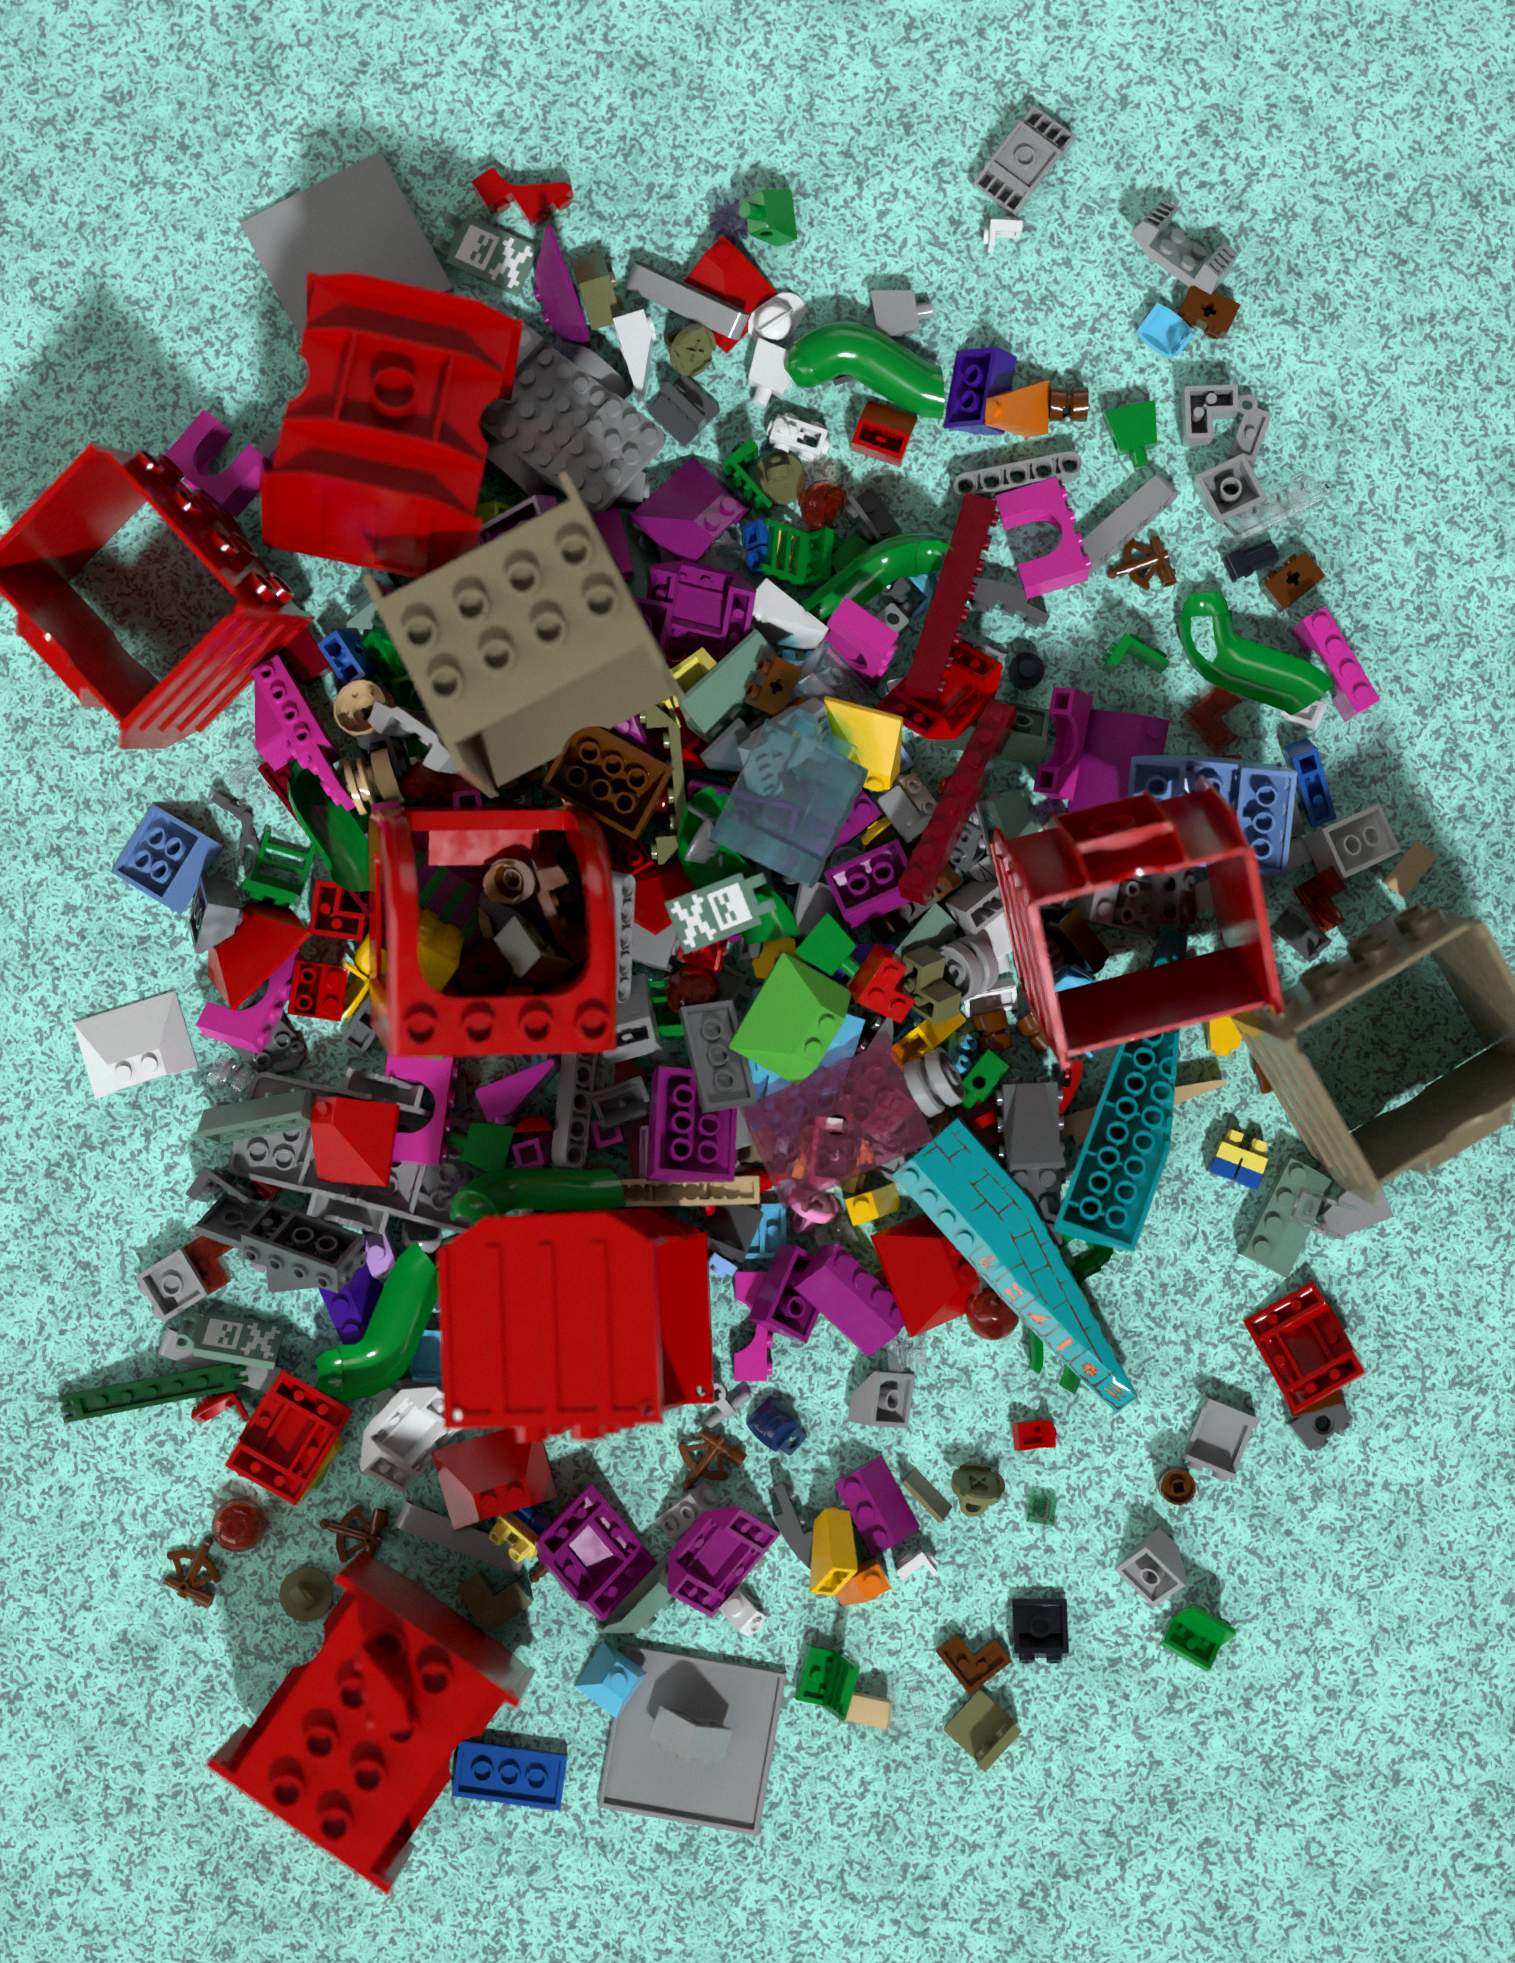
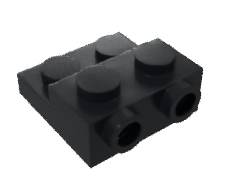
M1012 1599L1013 1658H1019V1663L1023 1664L1035 1663V1658H1046V1663L1050 1664L1062 1663L1063 1658H1067L1069 1655L1067 1599Z

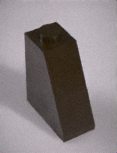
M1060 908L1043 909L1039 913L1043 934H1048L1051 939H1055L1057 945L1061 946L1060 950L1065 955L1064 961L1071 966L1074 963L1091 974L1098 973L1104 968L1105 962L1111 954L1075 908H1066L1065 910Z

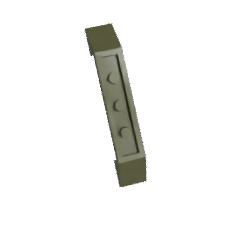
M655 705L640 713L639 719L641 723H644L645 729L666 727L667 732L662 733L663 748L668 749L669 760H665V763L674 767L671 774V787H667L668 803H673L674 814H669L670 830H675V836L654 837V843H650L651 859H656V864L660 865L664 864L678 848V831L686 806L680 727Z

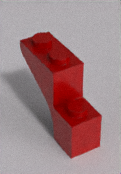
M494 167L471 181L474 191L491 215L495 212L498 214L503 213L510 207V202L513 201L530 226L535 223L537 225L543 224L549 219L550 213L556 209L559 211L566 209L574 198L573 190L566 182L523 186L513 185L505 181L496 172Z

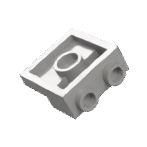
M184 1248L178 1249L135 1276L138 1280L137 1285L140 1292L147 1296L152 1304L153 1314L158 1319H161L163 1323L173 1319L184 1312L185 1309H189L192 1305L211 1294Z

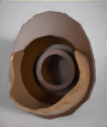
M504 858L497 860L491 865L483 880V886L486 895L492 901L513 905L524 901L534 893L536 876L533 869L526 862L513 858Z

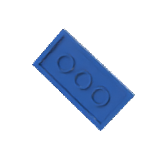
M464 1740L458 1746L452 1796L560 1811L568 1754Z

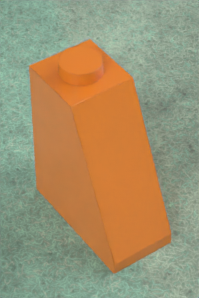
M1046 380L1027 384L986 398L985 425L1024 437L1048 434L1050 381Z
M877 1556L857 1565L858 1571L836 1594L841 1606L868 1602L891 1589L889 1578Z

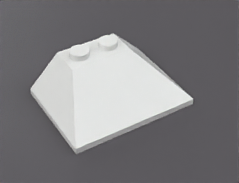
M176 991L73 1022L95 1099L121 1092L122 1089L166 1075H175L198 1067Z
M437 1387L404 1389L394 1395L387 1406L372 1418L370 1424L363 1431L360 1460L362 1472L404 1493L434 1461L431 1451L446 1447L462 1430L444 1429L443 1391ZM455 1410L454 1418L460 1420L462 1417L461 1412Z

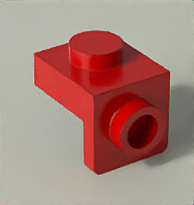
M1039 1419L1012 1423L1015 1451L1056 1447L1057 1431L1053 1420Z

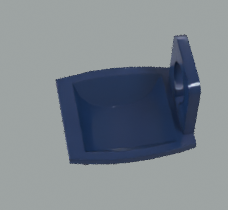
M769 1396L746 1422L751 1432L764 1445L775 1452L780 1449L789 1456L807 1438V1435L798 1429L800 1424L786 1406L772 1396ZM797 1436V1440L791 1446H788L789 1443L787 1441L791 1437Z

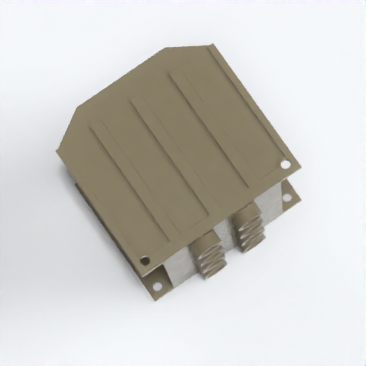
M567 471L558 474L570 498L569 501L410 585L390 594L371 574L362 578L458 772L492 800L500 796L497 788L563 754L567 741L577 731L590 726L611 729L674 695L679 703L687 699L683 689L664 660L666 656L660 644L641 615L643 611L637 599L618 570L620 566L614 554L594 524L597 521Z
M1423 904L1414 905L1399 913L1393 919L1395 925L1379 935L1369 933L1353 941L1346 947L1348 954L1329 964L1328 961L1321 962L1304 971L1299 976L1300 983L1284 993L1280 990L1284 1013L1275 1015L1269 1006L1253 1009L1254 1011L1246 1016L1238 1013L1231 1017L1312 1159H1317L1341 1188L1374 1207L1380 1205L1381 1185L1409 1168L1427 1177L1430 1175L1431 1170L1504 1125H1512L1514 1119L1515 975L1484 921L1445 913L1441 908L1427 909ZM1431 952L1486 1050L1426 1086L1423 1091L1407 1103L1378 1115L1349 1133L1306 1056L1297 1045L1294 1035Z

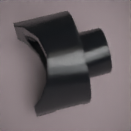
M1029 652L1016 655L1008 667V676L1012 685L1019 690L1025 691L1038 686L1044 676L1045 668L1043 661L1037 655Z

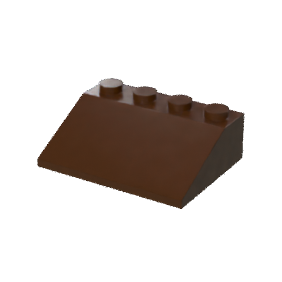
M590 726L577 731L569 738L564 747L563 754L555 758L541 787L636 840L642 836L654 814L674 767L602 727Z

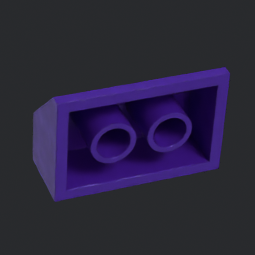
M998 347L957 351L944 428L986 436L1004 434L1003 430L985 425L986 398L1012 389L1017 356Z
M365 1262L363 1267L357 1269L349 1284H345L338 1293L321 1287L318 1288L343 1345L357 1344L363 1339L383 1290L379 1280L371 1275L367 1262Z

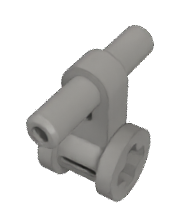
M714 1374L715 1403L707 1405L717 1406L719 1410L704 1420L706 1427L712 1429L723 1419H729L736 1414V1409L751 1399L752 1396L749 1391L744 1389L729 1401L726 1398V1392L721 1379ZM699 1386L698 1390L701 1396H704L706 1392L705 1388L703 1386Z

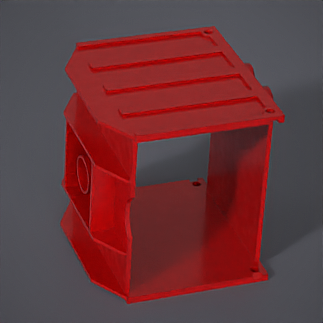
M308 271L306 278V325L299 351L307 365L308 380L302 392L287 403L272 473L262 471L263 545L421 579L478 549L482 519L473 516L488 445L480 433L479 419L485 407L498 398L511 401L524 320L513 319L479 300L357 272L317 275V273Z
M91 442L0 538V597L5 598L18 612L15 616V634L18 637H22L80 700V705L82 707L106 708L118 721V726L120 727L118 747L120 749H166L196 731L201 733L254 680L250 671L257 668L261 662L268 661L279 655L315 617L309 611H301L291 601L295 595L280 577L272 572L267 575L255 562L254 559L258 554L243 537L235 532L230 534L219 523L218 519L221 517L218 509L202 494L196 493L194 495L183 484L181 479L184 477V473L169 457L159 453L154 458L140 447L134 453ZM146 501L239 601L234 607L235 609L228 616H225L161 682L122 647L115 633L68 583Z
M1203 775L1199 776L1192 793L1156 801L1148 790H1143V793L1121 800L1058 816L1055 813L1050 814L1047 830L1008 840L1005 839L999 827L994 829L993 841H989L1021 993L1062 1070L1071 1068L1069 1056L1264 1006H1269L1275 1015L1284 1013L1255 850L1253 846L1248 845L1232 806ZM1206 863L1217 927L1221 937L1220 943L1224 949L1055 992L1037 906L1110 888L1125 879L1137 875L1169 873Z
M661 1207L598 1211H552L502 1217H485L444 1247L438 1248L444 1429L515 1427V1442L550 1440V1436L564 1435L566 1430H571L572 1441H592L606 1439V1435L621 1433V1429L634 1428L637 1424H662V1413L685 1404L715 1403L708 1233L700 1231ZM699 1386H703L705 1388L706 1392L704 1396H700L697 1393V1388ZM455 1410L461 1412L462 1417L460 1420L454 1418Z
M363 1549L338 1572L333 1580L346 1589V1591L323 1623L324 1642L316 1657L306 1664L293 1666L252 1727L250 1728L243 1723L210 1757L205 1766L388 1896L416 1846L409 1841L410 1837L451 1779L450 1759L453 1751L465 1739L481 1735L504 1701L516 1709L536 1669L530 1665L527 1667L503 1644L489 1634L485 1635L472 1622L399 1571L369 1556L371 1553ZM367 1638L372 1640L412 1689L418 1719L409 1730L375 1737L374 1729L370 1730L368 1727L366 1714L370 1711L368 1700H363L360 1683L364 1682L362 1671H357L354 1661V1653H358L357 1648Z

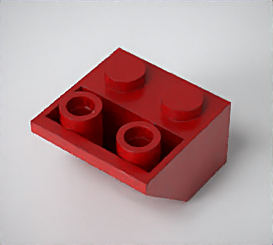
M868 400L851 441L850 450L901 467L918 417Z
M295 960L287 1014L328 1021H341L348 969Z

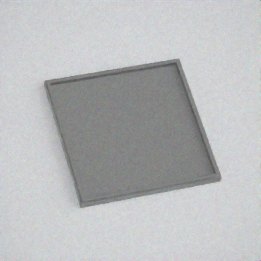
M381 151L240 223L301 341L306 325V278L308 271L317 273V275L357 272L445 293L453 291L444 270Z
M626 1643L624 1656L648 1674L617 1719L613 1717L597 1807L758 1836L786 1671ZM659 1706L677 1707L696 1718L716 1720L732 1729L733 1732L723 1762L711 1761L710 1764H706L696 1759H692V1762H686L678 1759L676 1752L666 1751L658 1747L659 1742L649 1736Z

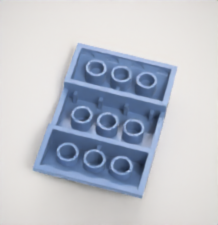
M1147 755L1131 758L1128 797L1140 795L1143 793V790H1148L1156 801L1192 793L1199 776L1203 775L1234 809L1248 845L1253 846L1255 850L1259 875L1286 877L1297 771L1260 762L1211 756ZM1206 863L1200 864V865H1196V866L1206 867Z

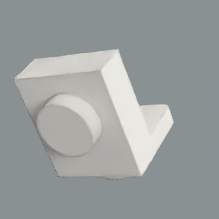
M1011 216L991 219L989 228H984L983 244H988V253H993L995 237L1020 239L1023 221L1016 220L1015 217Z
M1315 701L1307 708L1293 715H1289L1281 710V714L1291 723L1317 730L1327 706L1324 702Z
M919 1549L913 1555L909 1552L903 1555L897 1561L899 1566L895 1568L896 1573L903 1581L924 1564L931 1574L936 1576L938 1571L935 1567L939 1564L929 1551L924 1554Z
M738 1589L718 1608L731 1624L746 1636L756 1633L762 1627V1622L767 1618Z

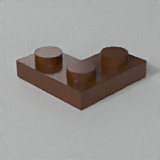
M955 1633L935 1649L969 1695L1012 1662L995 1638L972 1654L959 1635Z

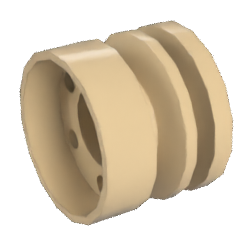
M352 681L344 686L336 696L333 706L334 718L338 726L353 737L357 738L375 732L376 730L368 722L375 701L395 706V697L371 681Z
M388 748L370 753L371 766H366L361 756L356 757L358 770H355L350 759L343 761L345 785L360 815L368 813L366 801H369L371 806V804L378 803L377 798L381 796L384 802L397 800L399 803L405 802L404 791L397 779Z

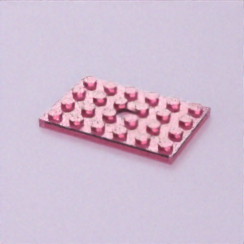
M889 1041L757 1100V1103L753 1106L739 1108L783 1209L934 1142L923 1114L907 1086L904 1072ZM841 1115L847 1120L848 1126L842 1135L834 1136L827 1131L826 1124L831 1116Z

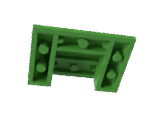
M781 952L727 1047L798 1086L818 1067L843 1024L851 993L842 985L788 954Z

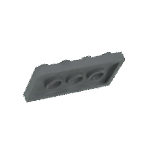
M733 1000L680 1007L678 1012L702 1112L706 1113L755 1105L757 1098L747 1058L727 1047L739 1027Z

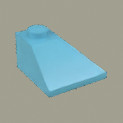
M603 1641L574 1686L617 1719L648 1673L608 1642Z

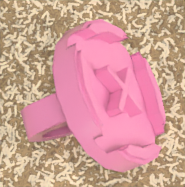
M797 1182L793 1187L791 1186L787 1194V1201L794 1210L792 1229L795 1233L808 1235L816 1222L826 1224L833 1222L839 1212V1205L834 1196L830 1193L825 1195L818 1191L812 1183Z

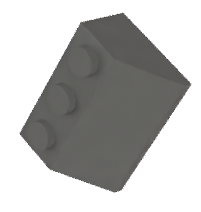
M200 874L188 922L194 950L197 954H202L232 936L236 925H241L243 910L240 909V900H237L238 891L234 889L232 880Z

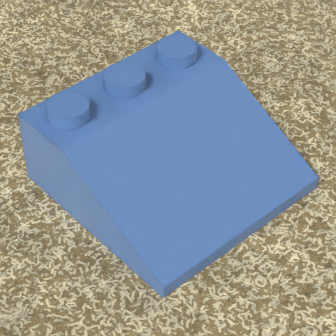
M152 804L111 870V873L182 915L197 890L200 874H207L223 846Z

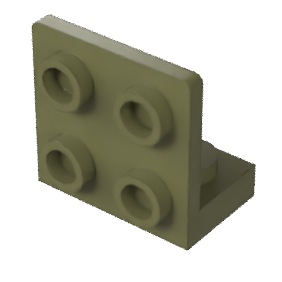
M978 1689L944 1726V1731L975 1759L977 1766L984 1772L993 1765L1022 1733L1020 1725L981 1689Z

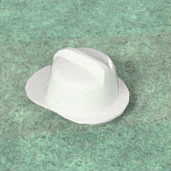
M780 293L757 307L751 313L748 320V331L751 338L756 343L760 338L775 345L781 344L790 338L807 312L804 301L793 293Z

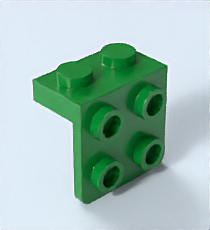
M1125 633L1117 644L1112 642L1101 659L1105 662L1102 669L1109 674L1118 666L1125 653L1160 674L1168 667L1170 661L1166 659L1167 655L1157 648H1148L1143 645V639L1132 633L1130 635Z
M1188 1604L1172 1616L1159 1645L1208 1672L1211 1670L1220 1647L1235 1637L1237 1630L1231 1627L1230 1622L1227 1620L1216 1618L1207 1613L1203 1606Z

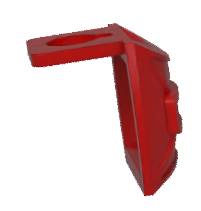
M729 937L687 954L683 953L681 945H679L676 960L701 969L713 970L714 972L721 971Z
M529 1115L520 1119L513 1132L523 1133V1142L532 1140L534 1133H540V1137L550 1135V1131H554V1125L548 1120V1117Z
M230 1391L202 1398V1401L193 1407L191 1413L193 1420L203 1424L235 1404L244 1422L247 1423L250 1419L241 1398Z

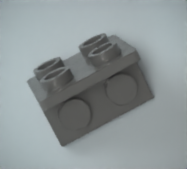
M683 375L672 385L667 381L660 388L661 396L647 409L648 414L683 447H686L720 412V408L687 376Z

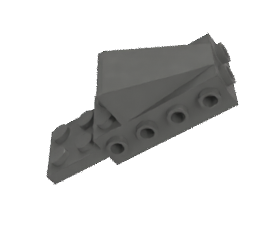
M1047 1075L1034 1076L1033 1081H1023V1077H1007V1082H999V1089L995 1091L996 1105H1000V1116H997L996 1120L997 1132L1001 1133V1143L998 1144V1159L1002 1160V1166L1034 1202L1035 1210L1039 1218L1047 1226V1232L1054 1244H1062V1233L1053 1230L1061 1208L1060 1191H1062V1184H1066V1171L1063 1168L1065 1167L1064 1141H1060L1059 1130L1064 1129L1063 1114L1059 1113L1058 1103L1063 1101L1062 1087L1058 1086L1055 1080H1050V1076Z
M224 1193L195 1224L196 1234L240 1249L243 1253V1259L265 1266L267 1268L268 1291L270 1292L321 1287L338 1293L345 1284H349L353 1274L359 1267H363L367 1260L365 1235L271 1201L266 1207L255 1203H244L237 1197Z

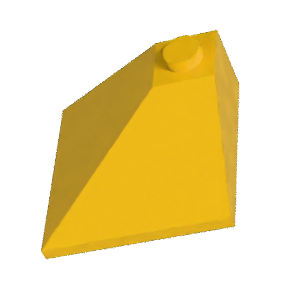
M825 696L824 704L826 705L837 749L828 758L862 781L864 788L882 793L892 790L900 773L903 717Z

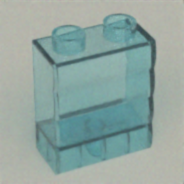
M793 714L787 727L766 718L709 839L777 873L813 888L823 872L826 858L830 855L838 840L840 829L851 813L854 799L864 786L868 769L852 761V757L857 749L853 744L827 733L823 744L817 742L823 730L819 725Z

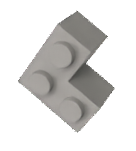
M1238 384L1184 386L1180 393L1182 447L1209 446L1213 439V419L1235 418L1239 411Z
M659 1706L649 1737L659 1742L658 1747L661 1749L676 1752V1757L680 1760L692 1762V1759H696L702 1763L710 1764L711 1761L723 1762L733 1730L716 1720L696 1718L677 1707Z

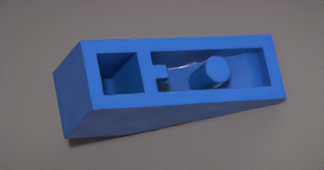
M1307 738L1282 747L1287 768L1297 771L1296 791L1310 826L1314 828L1337 819L1318 748Z

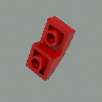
M1071 1060V1068L1064 1069V1082H1068V1087L1061 1086L1063 1101L1058 1103L1059 1113H1064L1075 1095L1081 1077L1083 1061Z

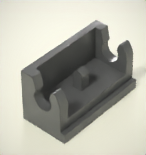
M1292 905L1287 907L1269 927L1309 963L1315 960L1320 952L1332 942L1328 936Z
M641 1076L590 1093L602 1131L650 1115V1099Z

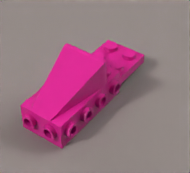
M278 655L268 661L261 662L257 668L250 671L255 679V748L274 771L297 759L303 769L308 767L314 775H319L322 780L320 783L323 789L332 798L336 806L341 804L347 812L356 806L333 765L342 758L300 684H298L289 668Z

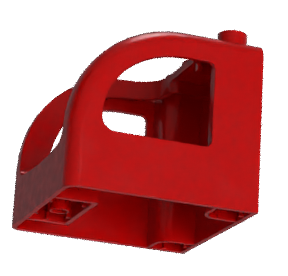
M570 805L381 807L371 814L369 818L370 1025L388 1055L394 1057L609 1052L617 1049V928L614 885L606 839L602 828L592 815ZM539 830H566V840L572 846L577 856L581 871L582 884L580 891L583 897L581 905H586V911L580 913V918L587 929L588 956L580 960V971L567 972L554 986L539 984L537 996L462 997L460 995L445 994L432 988L425 981L419 965L417 888L410 831H424V862L428 866L492 865L497 860L504 858L518 859L531 864L529 856L539 854ZM381 869L385 902L386 975H382Z

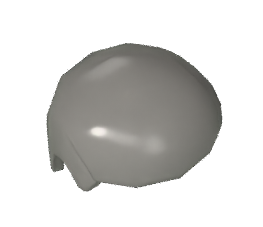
M409 1220L403 1222L401 1241L405 1248L408 1249L414 1243L425 1254L434 1252L440 1246L442 1239L440 1228ZM427 1233L428 1239L421 1240L418 1238V1235Z

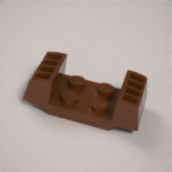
M913 850L906 856L908 862L910 861L915 850ZM947 863L926 907L915 902H909L868 921V923L884 943L930 909L934 903L939 902L962 883V880Z
M552 852L529 856L536 876L534 892L557 945L565 948L573 963L576 964L588 956L587 929L581 918L568 924L566 923L560 908H557L559 903L552 890L569 882Z

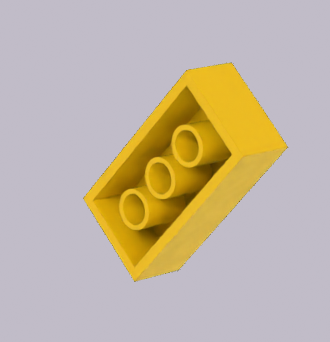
M418 907L420 970L425 981L432 988L441 992L458 968L464 936L461 935L462 932L452 924L446 925L439 921V917L429 909L423 910Z

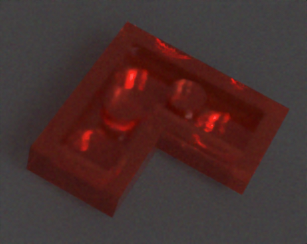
M1218 686L1182 714L1215 756L1237 739L1221 717L1241 702L1235 693Z
M1333 865L1293 889L1317 927L1323 933L1328 932L1345 921L1331 898L1342 892L1347 886Z
M200 1236L183 1247L211 1294L231 1282L218 1258L234 1249V1247L204 1236Z

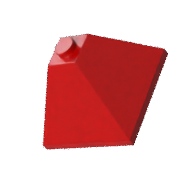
M723 235L703 255L684 280L685 283L750 314L748 320L751 313L757 307L778 295L775 289L749 260ZM689 319L693 324H699V323H697V322H695V321ZM748 320L740 340L748 333ZM710 329L715 335L716 345L726 354L740 341Z
M651 859L654 864L633 875L635 878L634 923L655 936L672 924L664 903L696 891V888L685 874L680 860L668 859L664 864L657 865L656 859Z
M314 1096L310 1126L318 1181L389 1187L400 1105L338 1097Z

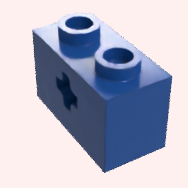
M352 628L337 629L317 644L344 686L352 681H367L379 672L378 667Z

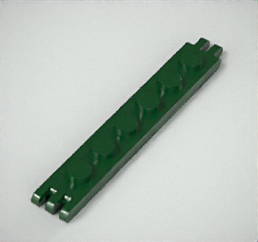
M225 1362L67 1393L58 1396V1401H69L70 1403L60 1407L62 1413L72 1411V1415L63 1417L64 1423L232 1391L239 1389V1384L249 1381L248 1375L237 1377V1373L246 1371L245 1365L235 1366L234 1363Z

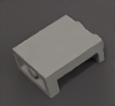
M1205 1397L1182 1458L1188 1460L1186 1465L1202 1472L1203 1467L1213 1471L1211 1476L1225 1482H1227L1228 1478L1236 1480L1238 1465L1253 1428H1257L1260 1419Z

